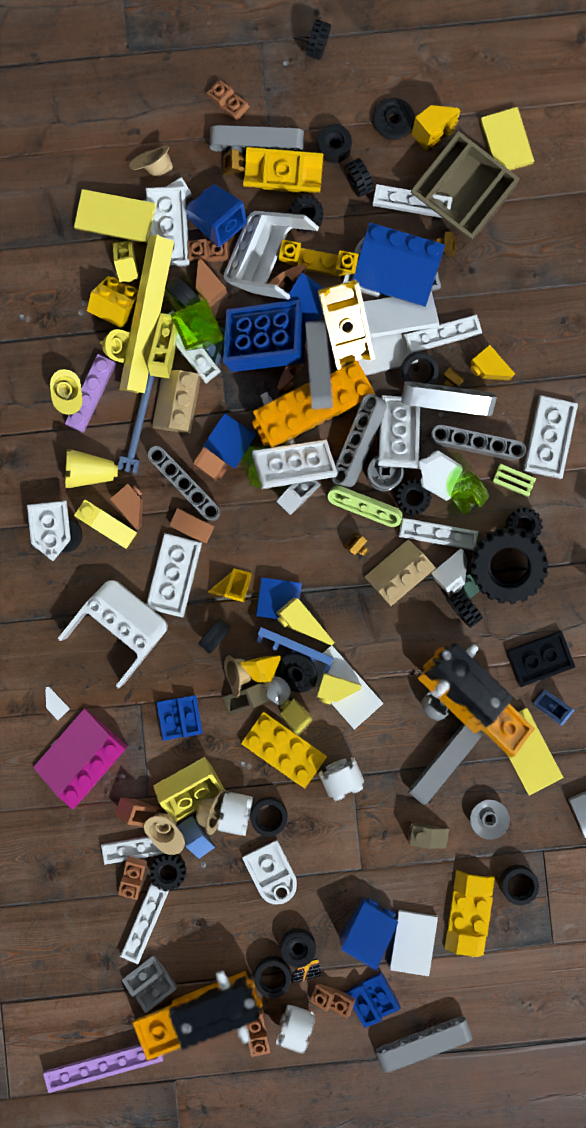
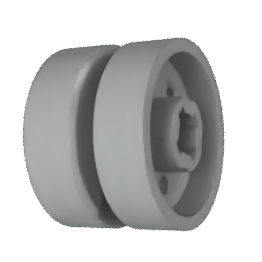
M379 455L376 456L367 468V480L378 491H390L401 482L404 468L378 466ZM382 470H387L388 475H382Z

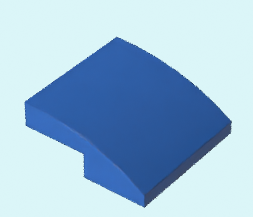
M225 413L203 448L205 447L222 461L236 468L258 434Z
M261 577L255 616L279 618L276 613L292 598L300 600L302 583Z
M196 695L156 702L162 741L203 734Z
M382 972L367 978L346 991V994L356 999L353 1009L364 1028L380 1022L382 1017L400 1010L401 1007Z

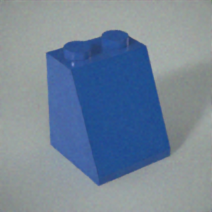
M215 184L206 188L196 200L191 201L185 208L188 219L218 248L247 224L244 203Z
M301 273L289 293L290 299H285V301L301 300L305 342L307 343L305 322L324 319L317 291L324 288Z
M363 897L339 937L341 950L377 970L397 927L398 919L395 916L396 913L391 909H383L378 906L379 903L370 897L369 899Z

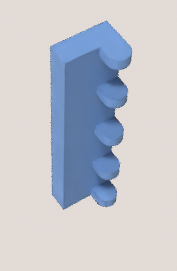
M262 627L258 632L257 643L261 644L263 637L275 642L273 650L276 651L279 644L293 649L292 653L300 652L311 657L310 660L313 663L316 659L327 664L324 672H329L334 658Z

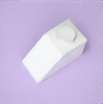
M317 480L292 484L277 502L291 515L321 484Z
M459 549L431 573L435 581L449 596L459 592L465 584L467 557L464 551Z

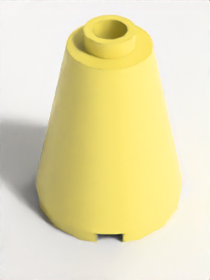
M67 449L65 488L113 481L114 477H117L118 465H114V461Z

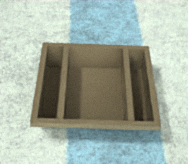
M458 131L410 193L470 240H473L515 189L520 178ZM435 194L452 197L450 210L443 201L434 198Z

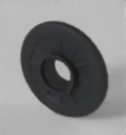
M389 98L382 101L376 107L373 114V123L377 132L381 136L392 140L401 139L408 135L415 121L412 107L406 101L399 98ZM397 115L399 121L392 123L389 121V116Z
M289 653L281 658L277 667L278 677L283 678L293 692H307L317 682V669L314 663L303 654ZM293 669L300 670L302 676H295L293 673Z

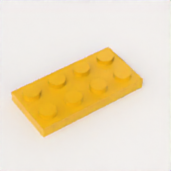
M264 711L241 743L304 789L327 758V755Z

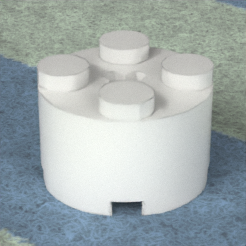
M350 757L351 761L348 762L345 758L326 766L327 771L323 773L321 770L319 772L328 796L333 797L334 801L344 798L345 794L351 791L356 793L363 789L364 778L353 757Z
M226 791L220 812L221 817L218 823V831L245 836L253 797Z
M288 1004L285 1014H282L279 1026H282L281 1032L277 1034L275 1044L303 1054L308 1044L306 1042L308 1035L311 1036L315 1017L314 1013Z

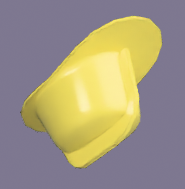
M118 329L110 331L104 340L100 341L106 356L114 361L124 363L130 332Z
M63 369L55 372L50 380L53 406L63 414H75L82 407L83 401L80 379L71 370Z

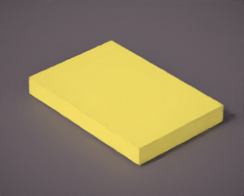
M518 107L481 117L480 122L489 152L494 159L509 170L534 163Z

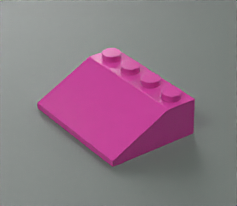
M84 708L33 768L54 793L70 808L74 809L129 746Z

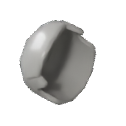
M273 676L271 682L263 683L262 688H268L267 697L277 705L283 706L291 692L287 682L281 677Z
M431 691L423 697L422 709L429 718L439 721L449 714L447 712L448 708Z

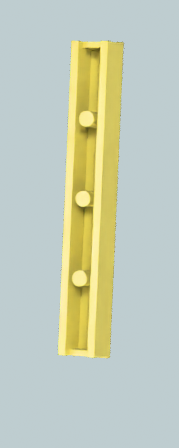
M153 235L148 238L119 390L145 393L149 374L148 361L161 312L174 241L160 237V235Z

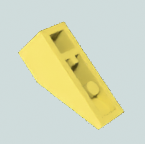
M160 313L148 361L150 376L170 378L180 320L179 316Z
M87 500L83 501L74 515L126 549L137 534V532Z
M292 598L276 612L279 616L277 619L283 627L287 626L325 644H334V641L298 598Z
M294 698L291 701L287 699L284 705L280 707L282 709L281 716L297 735L312 720L311 714Z

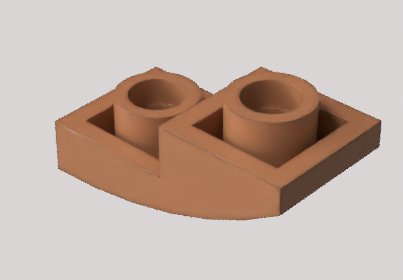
M218 80L206 93L217 106L236 121L249 108L248 103L237 96L233 89L221 80Z
M207 239L187 241L189 261L198 262L200 259L203 262L229 260L228 241L220 248L212 241H207Z
M302 264L292 267L277 275L268 284L277 285L282 290L287 285L286 281L293 286L301 273H306V266Z
M302 364L286 366L278 383L277 390L279 393L287 392L293 387L294 376L291 373L296 374L303 367Z
M177 508L169 525L206 544L215 527Z
M128 856L118 895L135 900L138 899L147 861Z
M321 984L315 986L310 1000L311 1003L327 1012L331 1009L346 1019L350 1016L356 1001L354 997L342 991Z
M260 1010L259 1020L246 1025L250 1038L248 1045L251 1057L271 1053L263 1011Z

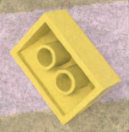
M205 757L153 785L159 804L168 814L174 817L176 822L196 812L198 804L202 800L215 799L222 790H225L213 767Z

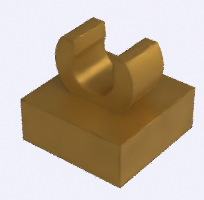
M231 149L223 155L224 175L230 176L235 172L241 173L244 171V168L240 167L239 163L245 161V158L239 156L238 150Z
M453 231L445 232V238H438L436 242L445 245L444 253L447 257H455L457 238Z
M449 367L444 373L448 379L444 382L443 386L452 387L454 383L460 386L465 378L452 367Z
M355 533L344 546L353 555H356L358 552L360 555L365 556L369 552L363 546L367 540L358 533Z

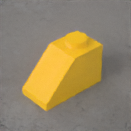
M491 345L469 363L471 371L483 379L510 380L515 375Z

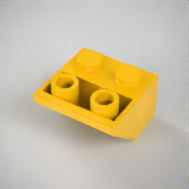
M430 105L415 117L411 134L425 151L429 148L433 149L439 145L444 136L449 137L456 130L455 127L459 121L458 118L461 110L454 107Z
M107 276L91 292L87 311L122 328L135 310L138 290L133 286L119 282L117 278Z

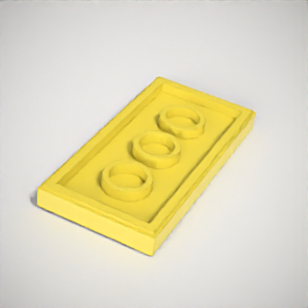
M82 189L74 228L148 243L156 204Z
M524 708L518 711V713L535 729L517 754L511 758L508 756L526 793L530 796L564 777L528 708Z

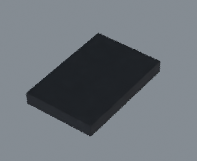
M562 631L506 650L519 687H524L576 668Z

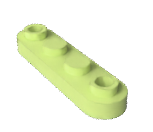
M338 485L331 487L328 493V500L333 505L389 527H396L401 523L402 512L396 507Z

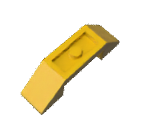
M282 239L279 260L293 267L304 264L306 271L341 276L355 274L359 254L341 250L339 255L301 248V243Z

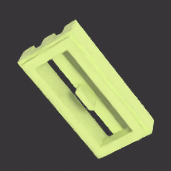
M500 464L492 482L529 497L536 478ZM501 470H503V471H505V472H508V473H510V474H513V475H515V476H518V477H520V478H522V479H525V480H527V481H530V482H529V484H528V483H526V482H523V481H521V480H518V479H516V478H514V477H511V476H509V475H506V474L502 473ZM502 477L527 489L526 491L498 480V478Z

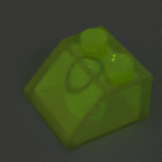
M207 299L170 314L186 351L207 348L224 340Z

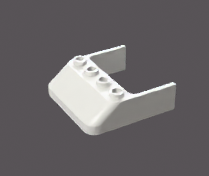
M254 211L246 219L247 224L243 227L224 272V279L231 285L253 294L290 299V295L277 285L267 284L280 253L282 239L285 240L287 233L293 228L318 231L319 227L306 215Z
M110 580L105 582L85 603L58 639L60 641L67 639L87 613L90 614L137 653V660L116 685V687L120 688L166 633L168 625L164 618L116 580Z

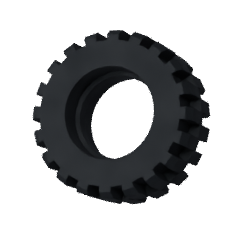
M508 526V528L498 527L493 532L489 531L484 538H480L472 552L471 571L473 580L478 585L481 593L486 594L492 601L496 599L498 603L505 604V602L516 604L518 600L522 602L527 601L528 596L531 595L533 597L537 594V589L542 588L544 579L547 578L548 560L543 546L532 533L526 532L523 528L519 527V529H516L514 526ZM504 548H516L522 551L528 560L526 573L520 579L512 582L497 579L490 569L491 559L497 551Z

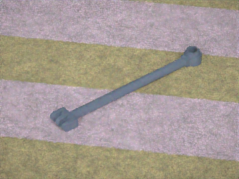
M150 372L145 393H142L127 458L120 456L118 470H122L124 463H126V472H130L131 465H134V474H137L140 461L134 458L154 376H150Z

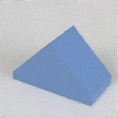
M545 689L533 703L542 713L561 726L574 712L571 707Z
M194 815L177 826L184 837L186 848L197 858L200 859L215 848L201 825L196 822Z

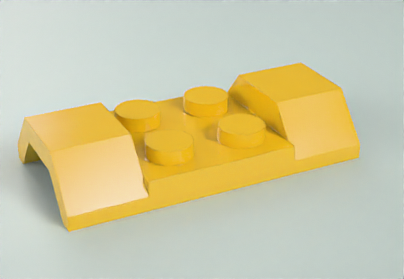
M246 147V168L243 187L299 193L301 191L320 193L323 153Z
M456 870L444 947L446 950L471 957L484 955L495 876H478Z

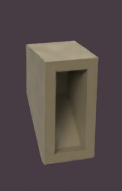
M263 682L240 690L239 697L237 698L234 697L233 693L222 697L229 715L255 708L270 701L266 695L267 690L262 688Z
M411 821L407 841L410 846L421 848H446L449 828Z

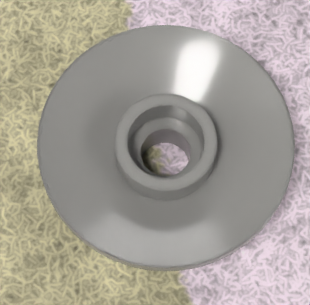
M483 800L476 804L471 812L470 823L472 829L478 836L484 839L499 838L509 827V813L505 806L496 800ZM487 815L492 816V819L490 821L485 820V817Z

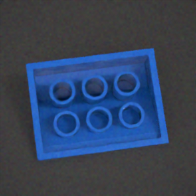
M370 223L353 280L359 283L360 288L426 307L445 245Z
M300 299L226 310L223 362L231 372L305 363L306 346Z

